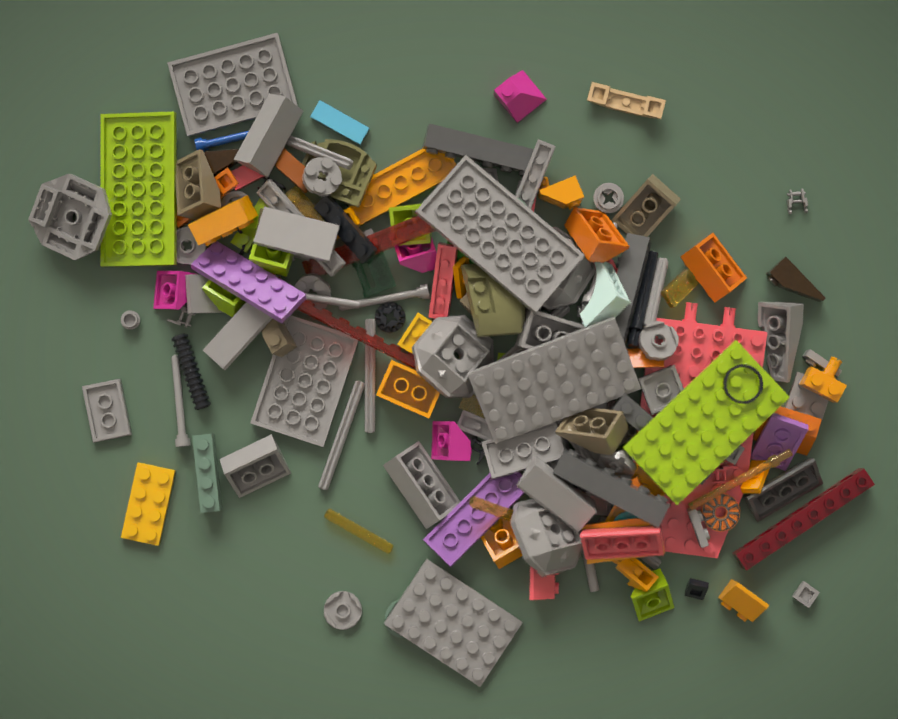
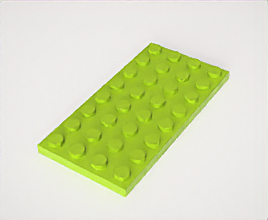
M176 112L101 114L100 187L106 190L112 213L100 244L101 267L177 265V198L175 183L177 146Z
M734 340L622 448L672 502L678 505L790 397L741 344ZM740 364H747L756 368L763 379V389L760 396L755 401L747 404H739L732 401L726 395L723 387L726 373L732 367ZM737 368L728 376V392L737 400H750L759 390V378L749 368Z

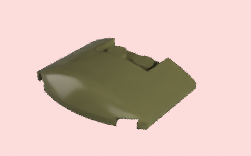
M325 139V142L318 144L316 141L311 142L353 161V166L350 170L338 166L341 171L342 182L337 190L331 194V197L346 205L359 208L377 164L365 151L348 142ZM306 153L302 164L306 167L309 161L317 157ZM320 172L318 179L326 181V175Z
M462 264L461 270L477 337L521 334L526 316L525 305L476 264Z

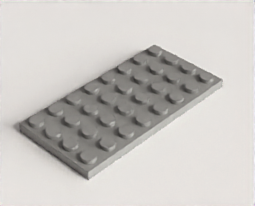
M467 155L460 160L415 212L534 314L584 257L580 250Z
M615 317L467 372L495 444L641 389Z

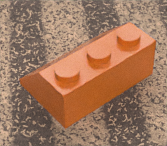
M574 207L564 225L569 235L584 253L585 258L590 262L604 263L628 250L630 247L607 214L602 211Z
M711 233L681 256L685 266L690 269L695 279L702 285L714 303L747 279L746 275L714 233Z
M780 406L774 413L809 425L808 431L796 453L807 456L817 438L822 419ZM767 420L754 431L753 440L757 441Z

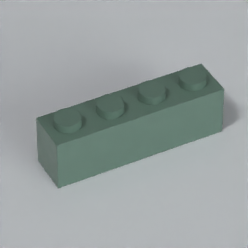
M215 434L192 436L200 513L221 511L223 508Z

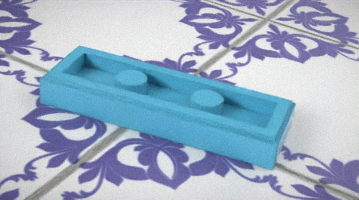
M319 100L310 116L312 119L361 145L369 131V127Z

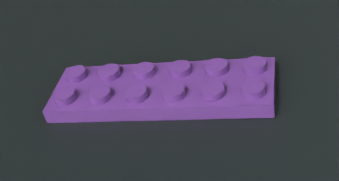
M215 241L191 264V268L197 273L280 323H283L306 300L305 293L218 241Z
M517 472L493 480L489 473L423 541L449 567H452L525 494L517 487L522 474Z

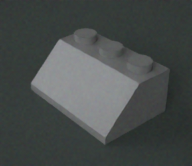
M272 434L219 459L224 475L239 498L291 474Z

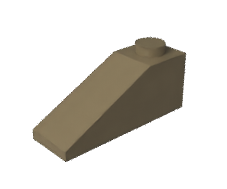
M272 319L261 331L265 342L274 355L283 357L297 347L284 322L280 323Z

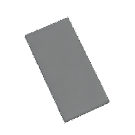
M264 207L254 238V244L329 263L338 235L339 225Z

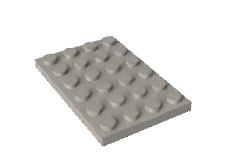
M278 33L167 63L188 137L256 119L269 94L285 96L298 106Z
M290 315L284 321V324L297 347L283 357L273 354L251 424L324 447L360 338Z
M426 559L385 620L384 625L481 687L523 622L438 565Z

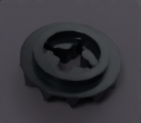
M394 302L382 304L375 314L377 326L389 333L401 329L406 319L403 308ZM394 310L393 316L398 321L391 320L386 325L387 318L385 317V315H383V313L390 314Z

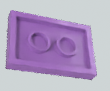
M773 413L760 433L751 451L750 458L754 460H769L771 466L786 471L805 437L809 425Z

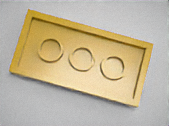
M137 462L121 538L156 546L160 545L176 470Z

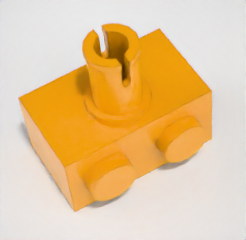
M831 356L824 371L808 367L799 385L832 403L838 402L847 386L834 377L842 361Z

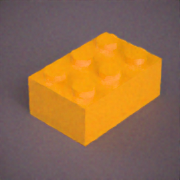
M246 195L188 224L198 246L203 243L207 246L220 239L221 236L224 238L237 231V227L241 230L254 222L253 218L258 216L249 196Z
M391 360L376 396L426 418H430L440 392L422 378L416 370Z

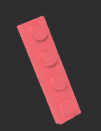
M441 242L438 244L429 309L430 318L448 317L450 313L454 283L452 267L456 264L458 249L452 244Z

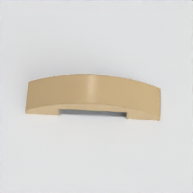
M595 82L591 83L587 101L609 109L654 119L662 118L666 100L651 96L644 97L612 89L610 86Z

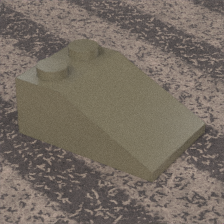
M199 149L177 160L175 177L177 214L185 218L197 220L220 209V189L203 150Z
M652 174L614 216L612 221L617 223L618 227L626 234L630 233L648 237L678 204L681 198Z
M590 408L564 418L555 432L556 435L594 453L613 455L629 427L623 411Z

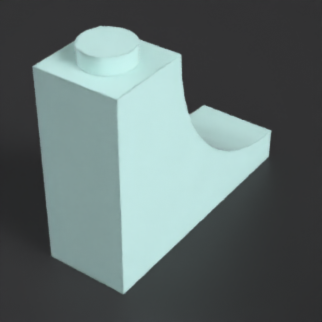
M594 262L596 268L595 289L589 303L580 313L584 327L616 317L630 304V300L613 265L608 262Z

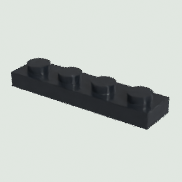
M331 195L322 197L314 209L327 223L339 225L338 236L362 264L367 263L378 249Z

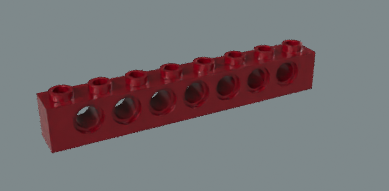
M858 468L732 553L741 567L747 571L875 484L864 468Z

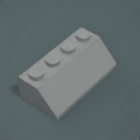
M420 441L383 465L426 529L447 516L460 503V500Z

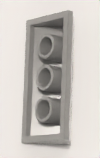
M269 94L233 160L268 178L296 127L303 110L285 96Z
M246 302L203 351L221 368L226 370L273 318Z
M533 456L517 487L574 531L579 532L597 512L596 501L579 488H575L568 480L554 474V469L537 456Z

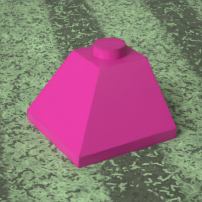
M523 70L509 77L494 89L493 93L516 123L520 122L547 100Z
M432 238L431 243L394 246L400 265L421 273L435 269L437 252Z
M157 271L153 309L179 310L187 302L185 275L197 273Z
M433 421L431 459L470 461L472 454L471 441L459 426L453 421Z

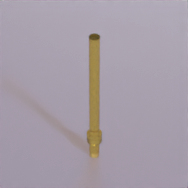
M787 449L778 455L770 456L762 464L688 504L689 508L694 510L771 467H777L780 465V462L793 456L791 450Z

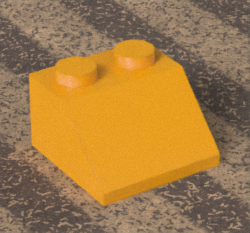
M576 176L543 188L538 193L539 199L563 209L568 207L569 210L579 207L584 198Z
M733 579L729 581L718 597L722 600L720 603L729 611L731 608L738 612L736 616L744 622L747 619L753 622L769 607L766 602Z

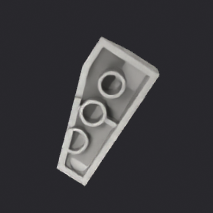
M758 302L759 327H762V331L767 332L766 349L768 356L766 359L770 376L775 381L790 382L803 325L804 304Z

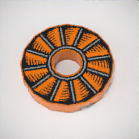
M718 492L710 495L705 499L701 508L704 523L714 531L723 532L730 530L737 524L740 518L739 504L732 496ZM718 507L725 508L726 513L723 517L716 516L715 511Z

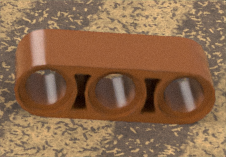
M284 148L275 167L304 193H307L308 190L302 181L305 166Z

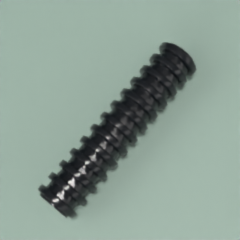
M184 333L174 336L171 341L175 343L173 347L177 349L175 352L178 353L179 364H182L181 370H184L183 376H186L185 381L188 382L187 387L190 388L188 391L192 394L190 397L194 400L192 401L195 404L194 409L200 410L209 407L211 402H208L209 396H206L207 391L204 390L205 385L202 384L204 381L200 378L202 375L199 374L198 371L200 369L196 366L198 365L195 362L196 357L192 355L194 351H191L190 340H187L188 334Z

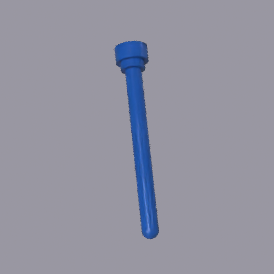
M249 131L210 140L194 139L196 149L206 152L205 150H209L210 147L244 140Z

